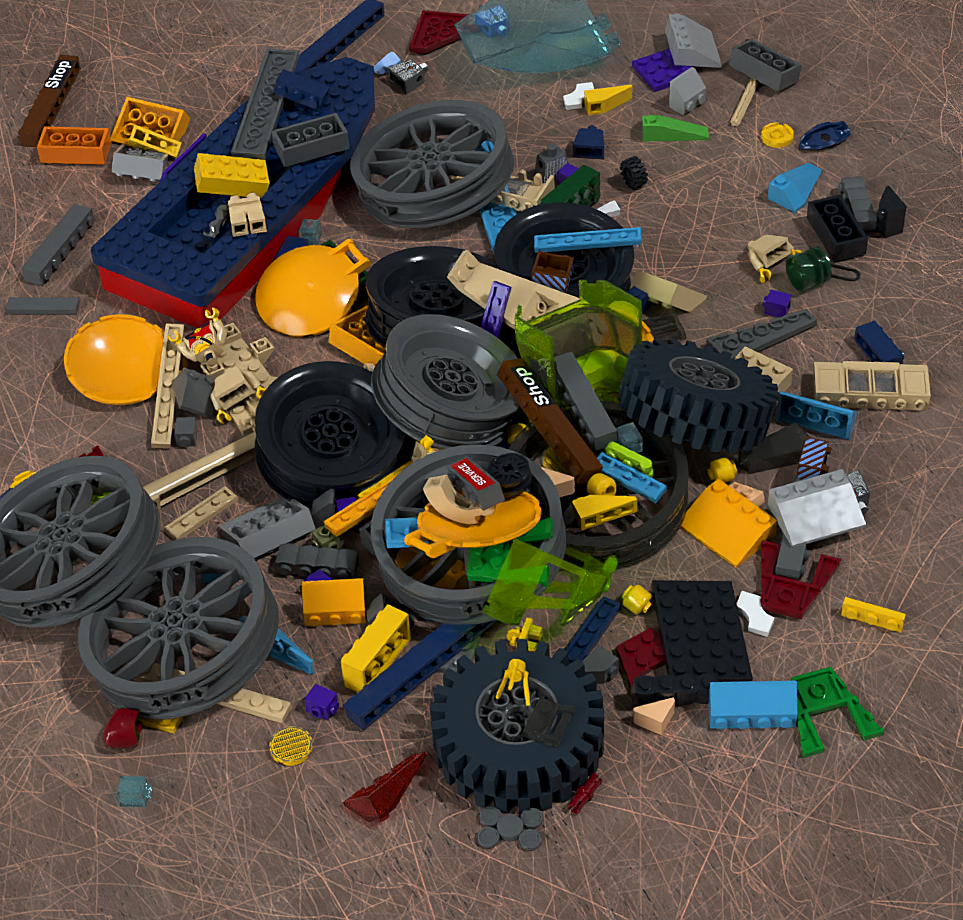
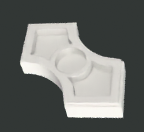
M592 82L576 84L574 92L563 96L566 110L582 108L584 90L594 89Z
M742 591L736 605L738 612L744 615L749 623L748 631L768 637L775 618L768 615L762 609L761 596Z

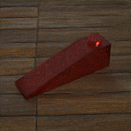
M426 752L410 755L390 769L392 772L374 779L376 784L366 789L362 787L343 802L344 806L367 822H382L390 817L389 813L398 805L426 758Z

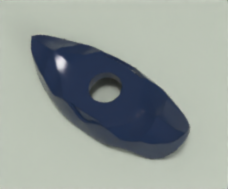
M844 121L818 124L803 135L799 149L818 150L834 146L851 135L848 125ZM821 135H827L829 141H823Z

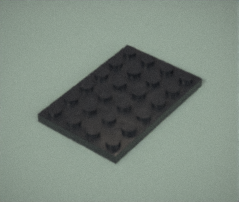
M652 580L651 589L667 675L675 677L683 674L699 676L710 673L717 675L719 682L752 681L753 677L732 581Z

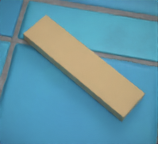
M224 486L165 526V532L174 540L186 537L237 502V495Z

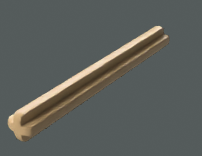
M750 78L730 121L731 126H739L759 84L758 80Z

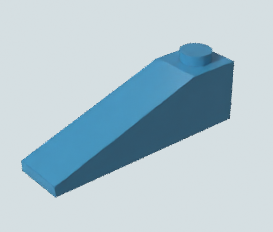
M806 163L779 174L769 183L768 199L796 213L806 204L808 196L811 195L812 189L822 173V169Z
M248 616L240 617L239 621L245 623ZM278 628L275 642L268 656L313 675L315 673L313 660Z

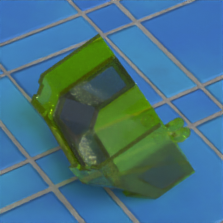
M579 280L580 300L529 321L523 320L522 306L518 304L515 334L520 356L556 405L567 412H571V406L566 404L562 390H558L557 363L554 357L572 351L602 406L605 407V403L608 405L614 404L615 400L611 394L618 392L620 389L630 351L634 345H641L642 342L641 300L606 280H597V283H587V280Z

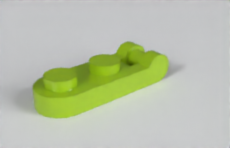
M609 442L606 446L605 452L607 455L651 478L653 477L654 473L650 459L615 442Z

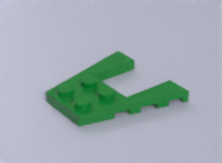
M552 517L538 521L531 530L508 542L490 547L470 548L467 568L469 581L494 583V580L504 581V584L523 582L524 585L533 586L535 583L548 587L550 574L548 565L510 570L513 543L551 539L553 537L554 522Z
M831 667L791 677V681H797V725L803 758L823 753L825 749L810 716L839 707L847 706L863 741L884 735V729L877 725L869 711H865L860 705L859 699L848 691L847 685Z

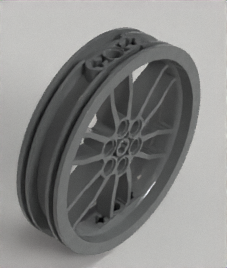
M441 100L423 103L386 118L374 126L360 140L350 162L351 174L366 212L379 222L401 228H426L443 225L476 212L491 202L504 189L510 180L514 168L513 154L508 142L505 125L500 116L482 104L465 100ZM449 135L439 143L437 136ZM430 138L429 142H421L422 140ZM485 140L494 144L492 152L473 151ZM415 143L417 150L413 151L403 148ZM375 173L390 175L378 186L371 183ZM452 175L463 178L450 184L448 176ZM423 183H425L427 191L413 193L417 188H419ZM443 183L444 187L434 189V185Z
M463 445L431 453L406 467L385 488L373 512L371 541L382 578L388 590L407 609L421 617L440 623L480 624L494 621L519 611L546 590L547 587H543L542 584L534 583L533 586L524 585L523 582L504 584V581L494 580L492 584H483L477 588L474 587L473 581H469L468 577L470 589L450 590L432 587L445 576L459 559H465V572L467 576L470 548L458 547L436 558H431L426 555V552L421 551L406 566L400 569L393 557L392 548H387L385 519L418 517L420 512H424L425 509L411 507L426 496L423 488L430 477L449 474L447 466L467 456L487 472L488 466L494 458L501 454L517 452L490 445ZM525 457L529 462L532 474L531 485L525 492L533 495L540 502L545 511L546 518L552 517L554 522L553 537L551 539H543L540 548L513 543L511 556L530 559L521 568L548 565L550 585L561 567L566 550V529L557 489L547 473L535 462ZM441 558L419 582L411 578L412 575L424 566Z
M84 456L68 459L36 472L20 482L0 499V615L13 624L30 628L52 627L72 622L110 602L139 575L155 549L160 531V516L154 501L129 466L117 459L105 456ZM112 492L90 506L92 494ZM76 499L70 509L71 500ZM57 507L54 520L48 522L41 518ZM125 520L116 538L103 534ZM31 526L38 528L37 531H27ZM15 543L27 546L7 558ZM92 549H106L101 555L91 552ZM81 558L89 563L88 566L72 575L73 562ZM59 572L57 583L51 585ZM38 575L35 590L12 591Z
M211 537L177 539L155 546L145 567L126 589L101 608L81 618L78 631L79 652L83 663L97 682L102 693L118 709L138 710L137 717L147 719L183 717L200 712L223 701L254 676L268 657L275 642L279 624L278 606L258 564L247 551L238 545ZM209 573L224 574L208 584L195 596V575ZM185 577L180 595L173 596L172 581ZM239 580H243V581H244V582L241 583L240 585L236 586L235 588H233V589H231L230 591H228L227 593H225L229 588H231V587H232L234 584H236ZM161 586L163 587L166 601L164 606L158 608L140 601ZM253 593L251 608L245 623L219 617ZM130 611L148 618L125 619L124 616ZM115 630L138 634L137 637L126 642L107 657L108 646ZM232 633L237 635L231 642L209 634ZM199 644L220 652L206 664L197 669L195 668L191 650L195 645ZM184 656L185 674L172 678L177 657ZM162 657L161 681H130L146 671ZM131 660L128 664H126V665H125L122 669H120L117 673H115V674H112V673H111L114 669L118 668L119 666L123 665V664L126 663L127 661Z

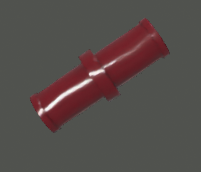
M591 773L584 785L579 786L577 794L567 805L569 810L574 807L571 810L572 813L579 814L587 801L592 800L593 793L602 784L603 780L601 777L598 781L596 780L599 777L596 773Z

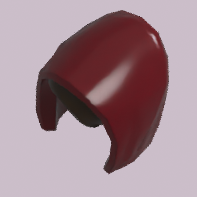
M120 708L114 711L103 732V740L107 747L124 749L138 746L143 725L141 722H135L139 713L138 710Z

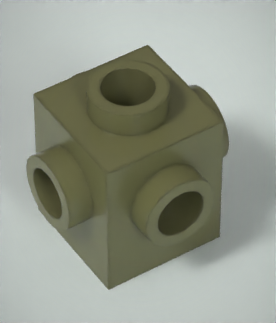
M325 526L319 527L312 532L313 541L311 543L313 547H329L341 550V535L336 537Z

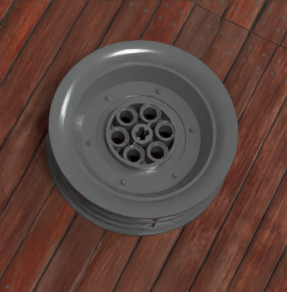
M417 315L401 321L391 330L386 341L384 355L378 361L372 373V392L378 406L386 417L400 430L418 441H421L427 435L435 442L432 447L441 450L463 445L496 446L508 434L512 417L515 411L520 408L514 397L497 376V373L503 361L518 358L501 340L470 322L445 315Z

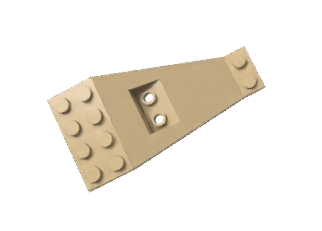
M469 250L461 253L447 276L460 292L484 309H486L493 281L512 287L503 322L552 357L572 351L581 369L595 348L599 346L609 328V325L588 301L479 263Z

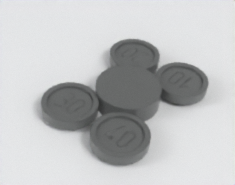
M486 806L480 811V822L487 826L478 832L477 840L480 846L493 848L499 843L500 838L508 842L519 839L520 846L529 851L535 850L540 846L541 835L538 831L534 830L543 822V815L538 809L530 808V811H523L521 819L512 814L501 816V811L496 809L495 806Z

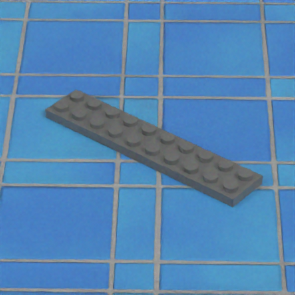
M266 49L231 150V157L266 159L272 141V131L276 128L285 101V97L274 93L275 82L283 69L294 73L299 58L298 50Z

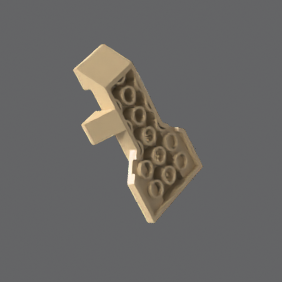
M234 323L224 326L227 331L224 352L216 357L217 363L215 365L209 366L205 362L200 364L201 369L206 375L216 379L224 374L226 368L238 366L241 371L245 369L253 372L262 384L261 388L267 389L278 378L270 376L263 366L274 351L272 344L264 337L249 343V348ZM254 390L255 393L226 409L227 413L231 415V420L243 436L254 432L250 421L255 419L256 408L260 400L256 395L257 390Z

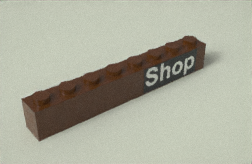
M60 55L58 60L55 61L54 67L50 71L47 80H45L42 90L39 91L32 109L29 110L23 126L18 131V139H20L21 146L37 148L44 126H52L81 70L78 56Z
M523 359L503 361L497 376L571 476L574 477L576 483H586L594 474L600 473L603 469L602 464Z

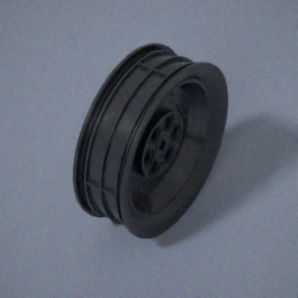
M557 202L533 206L513 216L501 228L494 246L495 263L499 270L531 281L532 269L537 256L534 249V236L624 228L609 215L581 204ZM633 245L548 252L574 258L572 275L566 294L586 300L591 306L603 305V308H606L615 301L622 300V296L631 287L630 273L634 264Z
M421 246L391 253L377 261L371 267L366 277L369 307L365 315V324L372 338L386 348L387 338L391 330L398 323L407 318L425 314L450 316L481 327L485 309L460 292L447 278L461 253L465 250L446 246ZM470 251L479 263L498 269L497 265L489 259ZM503 321L498 336L499 340L502 338L506 329V323H504Z
M313 362L287 371L268 386L256 408L255 458L262 477L278 495L289 502L295 499L309 509H312L313 501L329 489H335L336 500L356 497V500H358V494L377 484L384 477L402 466L404 456L403 443L406 433L395 426L378 406L371 387L373 372L345 362Z

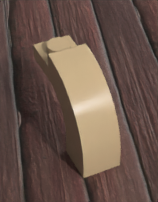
M448 475L430 477L423 488L428 501L440 514L460 523H478L481 515L488 516L493 514L497 506L496 504L484 511L477 505L474 506L471 499H467L456 492Z

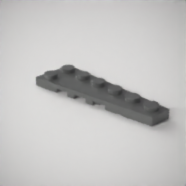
M805 309L771 319L770 323L754 324L753 328L746 330L741 328L737 329V332L733 334L724 333L708 338L706 345L713 346V352L719 354L724 350L732 353L731 358L735 359L745 346L758 352L817 325V319Z

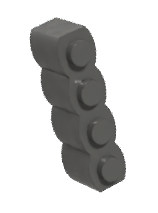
M863 177L841 178V183L838 184V191L842 193V198L863 231L876 230L877 218Z
M282 544L279 546L275 567L276 572L284 576L297 574L302 577H308L320 569L330 578L340 580L355 579L359 556L357 551L351 549L337 550L329 547H299L292 544Z

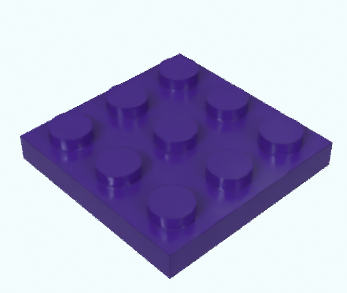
M670 48L632 61V67L654 92L669 88L671 80L691 68V66L674 65Z

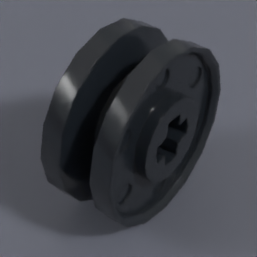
M518 453L499 455L491 461L487 469L488 474L499 482L504 496L519 495L526 491L532 482L529 462L523 455Z

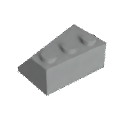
M122 144L113 153L112 173H116L117 176L121 177L131 175L135 179L145 177L149 178L150 181L158 182L166 169L168 154L151 150L142 152L141 148L137 147L127 149V145Z

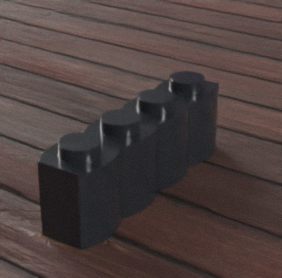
M710 673L699 676L683 674L677 677L660 675L656 678L646 675L634 678L631 688L632 704L642 706L673 697L675 703L679 705H689L694 702L708 704L710 682H719L717 675Z

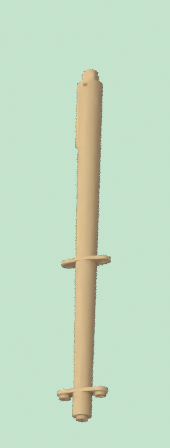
M366 363L363 366L371 372L375 368L373 363ZM255 419L250 421L254 433L143 486L154 501L157 509L160 510L162 505L255 458ZM125 520L103 534L110 535L120 530Z

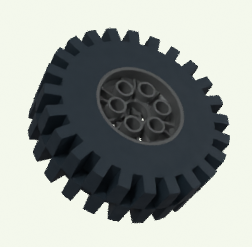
M653 339L652 343L646 340L642 341L641 345H634L630 351L617 399L620 401V408L627 410L626 415L630 419H639L638 425L644 429L655 427L653 434L657 436L672 435V442L681 444L683 440L690 441L691 448L701 450L702 444L709 447L711 452H720L721 448L724 447L729 453H737L739 448L745 452L750 451L752 446L758 448L761 442L765 441L780 392H777L778 386L772 383L773 379L769 375H761L763 371L757 366L747 367L749 361L743 358L734 360L731 358L732 353L724 350L719 354L713 352V346L706 344L704 349L698 348L696 343L692 341H686V344L682 345L677 339H669L668 343L661 339Z
M517 639L516 651L510 652L507 650L505 640L496 641L494 655L490 656L484 645L475 649V663L463 655L457 660V672L448 668L443 674V686L437 684L435 687L434 702L430 704V722L437 766L439 769L443 768L444 779L449 785L456 782L457 792L461 797L466 799L474 791L475 804L477 806L486 807L491 797H494L496 809H499L501 813H507L510 800L518 801L519 814H522L523 811H530V800L538 799L542 811L552 808V793L555 792L564 803L572 798V784L579 788V786H583L587 781L588 772L596 773L599 767V756L602 757L604 751L603 696L601 690H597L594 675L592 673L585 675V665L577 658L569 664V655L566 650L559 648L551 658L549 643L539 641L534 653L529 652L527 639ZM513 659H520L526 664L525 671L529 673L530 706H526L523 679L519 682H514L512 690H508L510 680L508 678L500 698L496 699L505 670L508 669L509 661ZM502 733L500 739L496 738L498 735Z

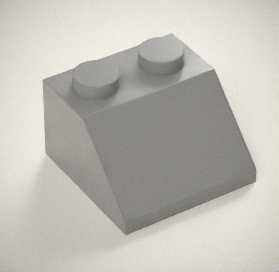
M694 67L689 68L670 81L669 108L684 116L705 102L706 87Z

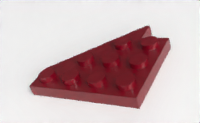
M423 10L411 40L409 52L425 54L477 32L478 25L467 24L468 14Z

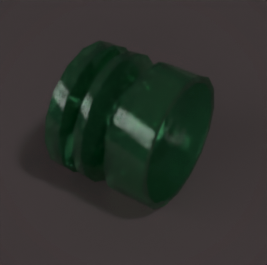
M818 246L805 250L803 253L800 252L789 256L786 259L785 266L788 278L793 287L800 292L831 279V264L826 253Z

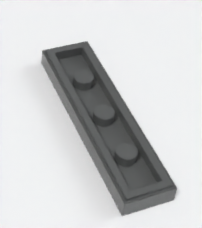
M9 297L6 313L77 314L80 302L79 298Z

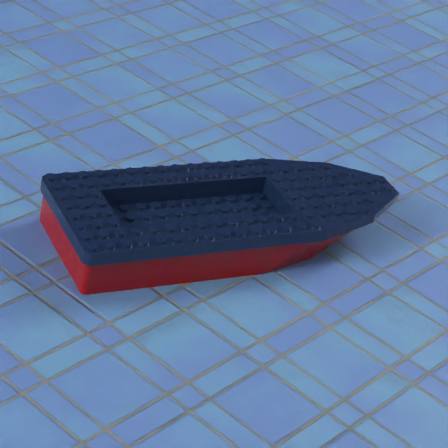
M344 57L295 73L330 87L328 99L322 109L318 111L285 98L275 130L337 113L348 132L350 149L285 167L274 148L272 137L265 159L270 184L268 191L260 198L267 232L251 234L247 219L248 235L233 237L230 220L227 221L220 233L216 235V238L203 234L204 231L209 232V223L216 220L215 212L220 205L228 204L231 195L197 192L194 173L197 155L202 153L231 156V150L248 101H246L91 247L92 259L94 264L98 265L103 289L197 329L209 321H213L212 318L206 317V310H209L212 316L214 314L212 308L218 309V319H222L261 278L264 271L275 260L286 237L300 238L322 215L375 111L374 66ZM256 223L253 225V227L259 228L262 226V224ZM238 226L235 228V230L241 231L245 227Z

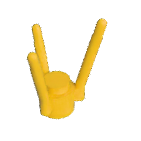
M520 659L509 661L508 669L505 670L496 699L500 698L508 678L510 679L508 690H512L514 682H519L523 679L526 706H530L529 673L525 671L526 664Z

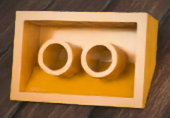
M363 578L302 581L305 626L366 623V598Z

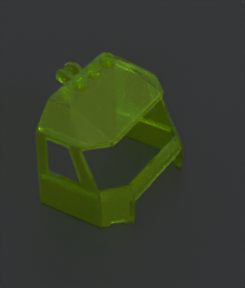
M515 538L487 600L491 604L490 606L485 605L482 613L508 625H519L526 609H564L560 625L565 626L600 598L602 592L607 593L612 580V572H615L618 566V559L615 555H611L603 563L586 553L566 545V554L584 561L583 568L538 549L543 540L523 542ZM547 563L556 565L579 576L575 583L553 580L544 591L571 592L569 599L534 594Z

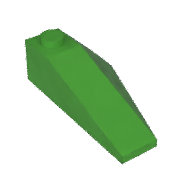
M647 115L641 118L643 142L709 140L708 127L660 115Z

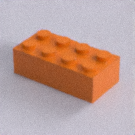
M44 126L37 150L40 163L100 165L106 163L112 143L109 128Z

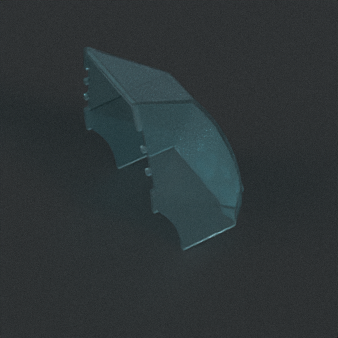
M490 0L484 6L481 4L479 6L480 9L472 15L469 13L455 24L473 64L519 73H551L583 67L612 55V48L615 49L621 44V39L618 38L616 32H611L607 35L604 33L611 26L608 16L602 14L594 18L585 0Z

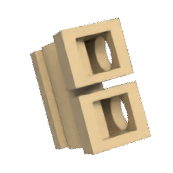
M249 193L247 198L242 199L237 195L230 197L228 205L233 237L249 234L247 219L251 234L267 232L260 197L256 193ZM256 223L262 224L259 228L253 227ZM238 226L245 227L241 231L235 230V228Z

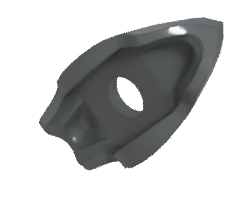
M228 204L220 205L215 212L216 220L209 223V232L204 231V235L216 238V235L225 227L227 221L230 220Z

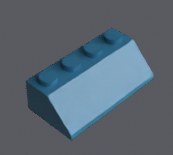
M780 391L776 420L843 439H850L856 425L857 411Z
M797 681L710 682L708 703L710 728L765 729L769 727H796Z

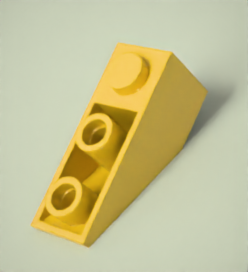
M632 85L584 90V105L588 115L605 113L632 99Z

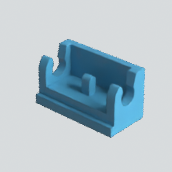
M418 517L385 519L387 548L410 547L405 544L404 539L407 534L418 530Z

